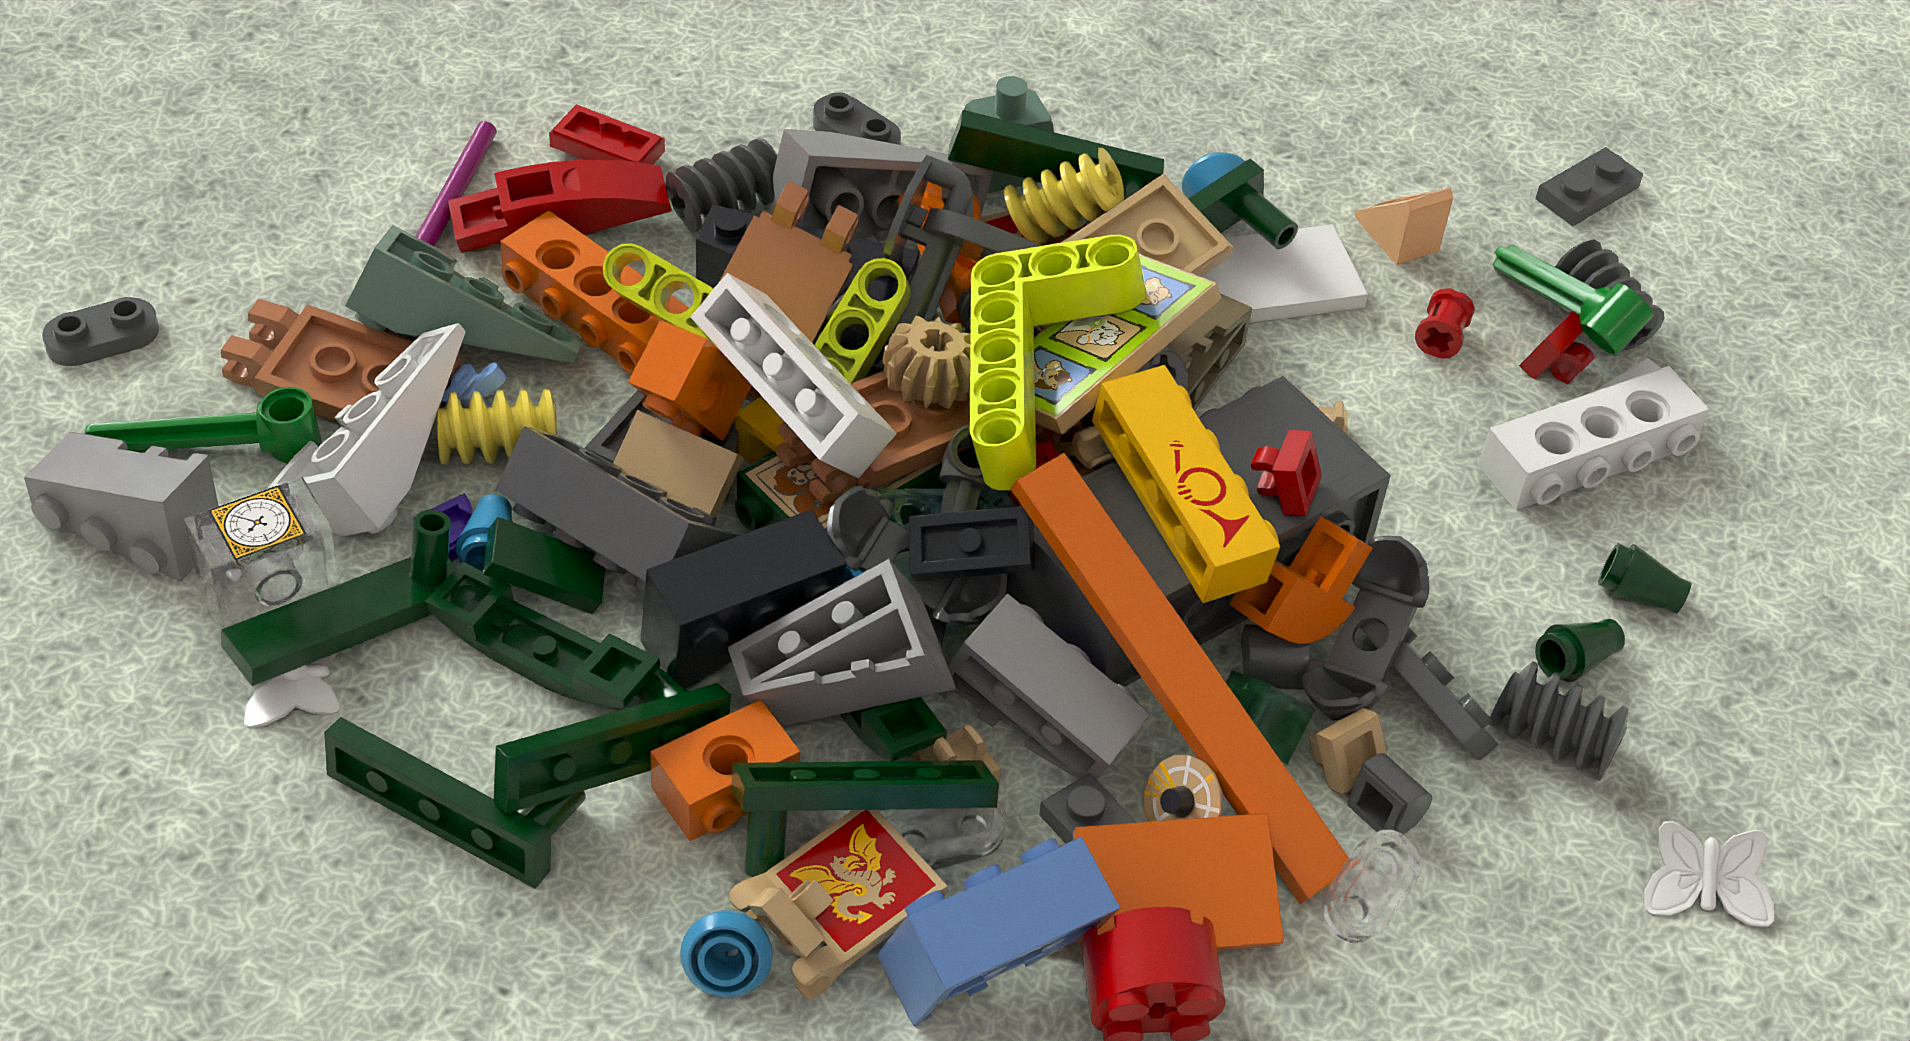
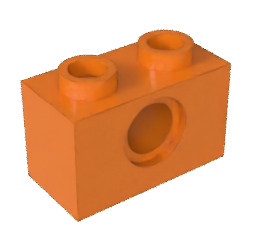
M662 320L659 321L628 381L629 384L646 397L643 406L653 413L670 420L669 424L698 437H701L703 433L720 441H724L752 387L750 382L731 361L707 338Z
M758 700L650 751L651 785L653 791L687 839L692 841L708 832L720 833L731 827L739 817L748 813L742 811L731 788L733 763L800 762V750L763 701Z

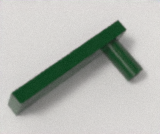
M962 110L949 144L948 160L1021 178L1031 177L1034 181L1042 182L1041 173L1046 169L1051 170L1058 181L1061 180L1060 164L1065 161L1072 165L1076 173L1080 172L1078 159L1084 153L1089 155L1095 165L1099 164L1098 147L1104 148L1110 154L1120 172L1125 199L1164 174V159L966 110Z
M1251 158L1188 198L1220 233L1243 220L1276 249H1282L1293 241L1298 232V225L1264 197V169Z
M425 510L418 513L413 523L411 557L221 629V647L251 686H255L432 615L426 609L425 601L457 568L448 558L451 529L450 518L445 513L437 510Z
M659 667L636 694L644 704L496 745L493 801L508 814L651 771L650 751L730 714L731 694L718 683L687 691Z
M342 717L324 732L326 771L329 777L534 889L551 871V836L586 799L585 791H581L525 808L521 813L515 811L506 814L493 801V798Z
M983 760L733 763L731 788L742 811L748 812L744 871L747 875L754 877L767 872L784 859L788 811L997 808L999 783Z

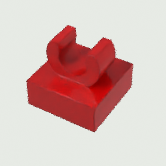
M1572 311L1523 360L1519 367L1531 378L1536 379L1550 365L1553 376L1568 385L1595 359L1593 352L1586 345L1573 342L1583 332L1579 326L1580 317Z
M1288 430L1281 450L1270 446L1260 447L1256 450L1251 462V469L1266 471L1261 475L1256 487L1257 492L1265 496H1279L1283 515L1306 516L1322 477L1312 431Z

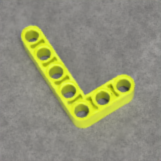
M1107 235L996 253L981 259L973 267L971 273L970 434L984 482L989 487L997 490H1011L1010 488L1016 480L1036 469L1034 326L1125 312L1137 307L1145 299L1147 291L1139 253L1135 241L1130 237Z
M625 243L612 248L606 255L603 263V275L609 286L626 301L655 318L705 337L712 342L693 321L691 316L714 288L639 245ZM877 258L865 263L856 274L814 345L850 384L865 378L908 306L911 298V289L902 268L894 261L886 258ZM633 261L644 262L645 274L642 280L632 286L622 285L621 273L623 268ZM880 276H890L898 281L897 292L886 301H877L869 296L871 283ZM679 289L692 290L694 293L692 306L681 314L670 313L668 310L670 296ZM852 324H861L869 329L867 342L857 350H848L840 345L842 332Z

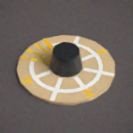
M1173 755L1160 762L1150 774L1144 790V814L1147 822L1221 816L1222 790L1217 775L1205 761L1193 755Z

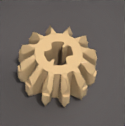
M915 316L911 324H897L895 332L889 339V344L885 346L882 361L885 364L884 373L888 378V388L894 391H902L903 402L915 399L922 401L925 409L931 403H938L942 407L949 409L954 400L967 401L970 393L971 334L962 333L961 323L948 325L942 323L939 316L935 321L929 322L920 316Z

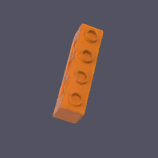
M549 210L501 240V273L507 286L515 293H523L540 305L551 319L564 322L578 332L586 344L603 350L617 360L625 372L632 375L660 320L626 301L607 284L603 275V263L609 252ZM626 265L621 273V283L625 286H632L639 283L644 276ZM670 296L668 302L670 313L681 314L689 309V307L675 297Z

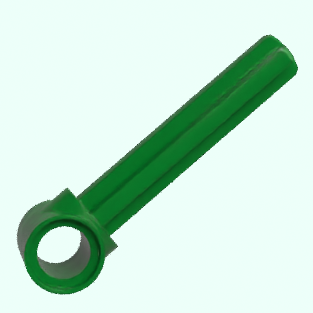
M1509 245L1507 248L1500 246L1494 252L1497 258L1493 263V267L1497 272L1570 313L1574 311L1580 317L1579 326L1582 331L1597 346L1612 356H1617L1654 316L1651 307L1637 293L1621 283H1616L1613 288L1602 287L1594 289L1515 245Z
M282 387L271 391L258 402L256 412L90 423L85 428V434L125 441L128 447L127 450L134 452L147 451L151 446L163 447L168 450L259 443L262 453H271L278 461L287 464L309 441L315 442L318 447L322 444L311 396L305 390L297 387Z

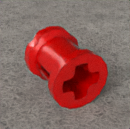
M1450 288L1434 292L1427 307L1428 317L1419 323L1415 331L1417 346L1424 353L1441 359L1451 358L1456 355L1463 345L1464 335L1462 331L1470 325L1475 312L1473 301L1465 293L1457 292Z

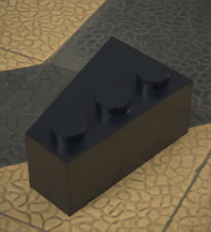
M811 509L646 570L640 641L648 653L660 658V668L686 689L731 663L729 646L842 585L847 563Z

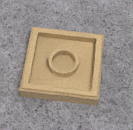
M637 410L613 463L623 468L621 473L650 482L667 491L666 498L673 499L691 508H699L717 518L744 457Z

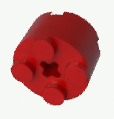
M1149 907L1126 911L1113 916L1115 928L1099 936L1097 924L1085 932L1081 939V950L1090 1018L1094 1027L1102 1032L1103 1041H1142L1144 1039L1143 1033L1170 1032V1038L1173 1041H1198L1209 1036V1022L1221 1014L1226 1004L1214 927L1211 920L1204 916L1201 925L1192 922L1190 910L1179 907Z

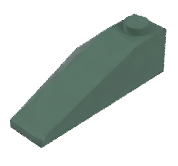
M394 225L390 227L374 248L345 307L356 312L355 317L361 323L378 331H385L388 328L396 333L419 337L424 332L459 323L466 331L461 344L574 363L584 341L531 306L516 303L512 308L503 302L504 296L498 291L499 286L485 277L478 280L460 275L453 269L457 262L455 258Z

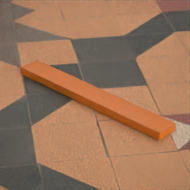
M1066 454L1059 455L1016 480L1010 488L1197 758L1205 761L1217 775L1222 793L1237 815L1268 813L1275 869L1299 904L1308 900L1353 868L1354 864Z

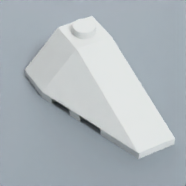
M457 323L422 333L375 378L374 383L379 390L368 394L354 405H347L334 418L340 423L341 427L319 447L315 442L309 441L295 454L267 489L279 485L296 515L343 537L364 532L375 534L390 525L398 514L397 505L408 493L413 483L466 332L462 326Z

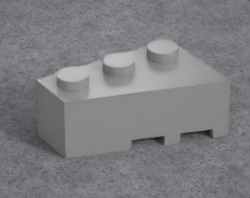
M1009 594L1000 601L968 637L949 663L948 668L956 689L937 693L947 699L952 692H955L981 708L977 718L991 727H994L1000 720L1029 737L1025 743L1027 749L1077 779L1082 778L1088 773L1098 779L1151 715L1150 712L1139 704L1137 697L1128 688L1111 681L1092 665L1084 651L1075 645L1067 644L1044 625L1042 618L1035 610L1027 605L1019 604Z

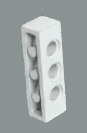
M726 273L691 316L693 321L819 460L859 478L897 434L767 294Z
M1670 366L1489 428L1478 466L1515 510L1535 503L1540 505L1548 504L1560 496V494L1580 487L1592 488L1600 484L1607 477L1627 470L1636 472L1657 459L1671 454L1680 456L1689 452L1700 439V432L1709 408Z

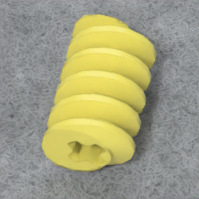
M1098 147L1099 164L1097 165L1094 164L1088 154L1080 155L1078 159L1080 172L1076 173L1069 162L1061 163V180L1059 181L1051 170L1046 169L1042 171V188H1039L1031 177L1023 179V196L1020 195L1013 185L1005 187L1004 198L1009 214L1018 230L1026 239L1043 244L1048 240L1049 235L1052 237L1063 236L1068 227L1072 230L1080 229L1085 225L1086 219L1092 222L1103 215L1105 211H1109L1124 201V188L1120 172L1114 160L1104 148Z
M543 389L538 406L532 405L526 390H520L515 406H509L503 390H497L491 407H486L480 391H473L468 408L462 407L456 392H450L445 408L438 409L437 414L438 448L441 465H448L454 448H457L464 464L472 463L477 448L481 449L484 459L488 464L495 463L500 447H504L509 459L524 426L557 435L556 404L550 389Z

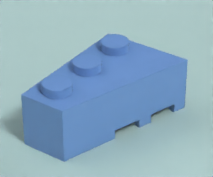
M1082 837L1062 846H1059L1055 838L1044 841L1022 854L1020 858L1023 863L1003 872L999 864L989 866L967 878L963 882L965 890L947 898H944L941 890L934 891L915 900L905 908L907 917L877 956L913 1026L931 1018V1012L939 1003L965 991L968 992L969 996H972L988 988L986 981L1022 964H1025L1027 967L1081 939L1085 932L1096 924L1097 930L1100 929L1120 909Z

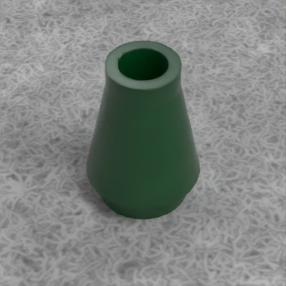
M1619 543L1610 552L1598 580V585L1610 590V597L1664 608L1676 614L1683 607L1692 585L1690 581L1676 575L1637 545L1632 544L1628 548Z
M1604 619L1599 622L1552 625L1536 643V659L1539 667L1548 677L1556 672L1561 675L1560 680L1573 682L1610 655L1620 652L1625 645V635L1621 626L1613 619Z

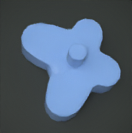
M495 362L490 363L480 374L471 364H465L452 377L450 387L445 390L441 403L446 406L450 392H456L462 407L468 408L473 391H480L487 407L489 402L485 397L498 389L506 381L507 376Z

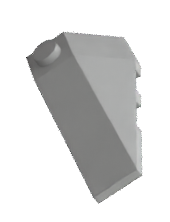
M784 129L772 178L775 202L779 199L788 181L809 190L808 197H810V202L799 224L825 230L837 206L840 205L858 214L859 218L857 221H859V226L854 237L865 239L874 236L877 242H881L887 239L899 208L897 199L902 193H905L926 154L950 163L964 172L970 181L973 195L977 196L979 200L980 214L983 211L993 171L948 160V154L834 132ZM942 187V201L945 204L950 190Z

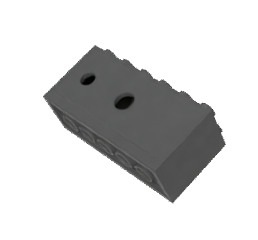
M1284 376L1262 387H1253L1242 397L1219 409H1210L1199 417L1205 429L1211 430L1216 436L1220 452L1233 473L1238 474L1244 480L1248 488L1249 498L1263 520L1269 521L1274 527L1280 545L1276 561L1290 567L1320 516L1340 526L1366 544L1374 537L1391 475ZM1288 430L1312 431L1322 477L1306 516L1283 515L1279 496H1265L1257 492L1256 487L1261 475L1266 471L1251 469V462L1256 450L1264 446L1275 447L1281 450ZM1115 458L1108 465L1082 477L1199 645L1249 619L1229 605L1236 593L1202 603ZM1034 524L1035 571L1007 573L1005 596L1009 594L1019 604L1027 605L1035 610L1042 618L1044 625L1067 644L1075 645L1084 651L1092 665L1115 684L1126 687L1142 678Z

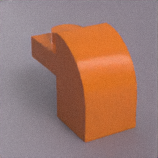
M1320 516L1290 567L1275 560L1267 583L1236 592L1229 605L1264 630L1289 642L1297 644L1316 642L1337 630L1356 608L1343 599L1373 548L1340 526Z

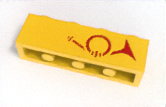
M1165 365L1103 382L1092 422L1202 603L1267 583L1280 549L1277 533L1269 521L1263 520L1249 498L1248 488L1242 477L1234 474L1224 459L1214 433L1203 426L1192 408L1191 399L1186 389L1181 385H1177Z

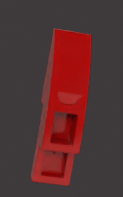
M621 160L556 161L496 172L494 175L497 188L448 201L455 240L461 253L498 244L501 240L548 210L584 235L672 212L661 166Z

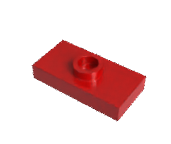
M577 104L549 132L550 147L583 160H621L654 165L665 152L664 137Z

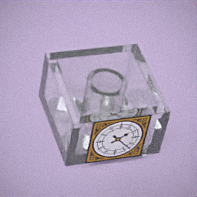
M303 477L267 488L264 491L208 509L184 519L201 598L220 634L221 629L340 584L331 525Z

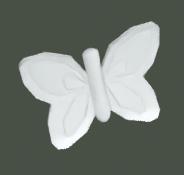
M337 653L265 681L268 683L256 689L246 705L244 725L248 728L269 725L284 718L295 707L320 715H333L339 712L340 703L333 687L322 680L330 674L329 668L325 665L331 662Z
M1665 821L1659 827L1658 842L1664 866L1652 874L1644 890V909L1651 915L1670 917L1690 909L1701 892L1700 906L1703 910L1710 911L1716 908L1717 893L1728 914L1748 926L1768 928L1775 921L1774 903L1767 886L1755 875L1765 855L1767 838L1764 832L1754 829L1733 835L1719 847L1718 841L1714 837L1708 838L1703 845L1689 829L1674 821Z

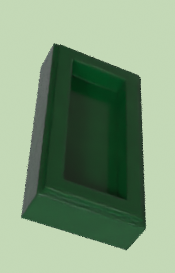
M497 517L488 528L483 568L484 575L589 614H593L602 604L605 567L593 560L595 553L571 546L561 540Z

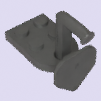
M927 154L903 195L883 250L886 259L897 263L907 240L925 246L910 284L911 298L897 324H911L915 316H920L927 322L932 321L959 254L978 262L986 256L996 253L1043 246L974 219L973 193L967 176L954 165ZM928 182L950 190L942 209L931 208L928 213L927 209L920 207ZM844 294L837 299L826 316L828 320H830ZM852 324L847 327L869 337V329L864 325ZM896 324L895 328L893 329L892 333L890 334V336H889V338L887 339V341H886L885 344H889V339H890V337H892V334L895 332L896 327H897V324Z

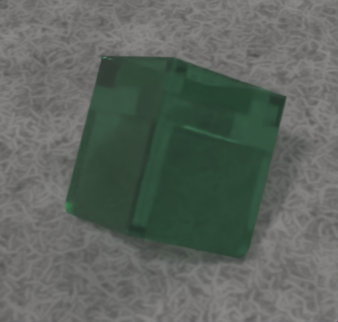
M1231 670L1226 684L1281 762L1288 765L1315 709L1271 684Z

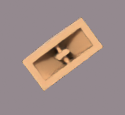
M1451 188L1394 198L1356 210L1354 213L1358 222L1393 262L1398 265L1440 250L1454 197Z

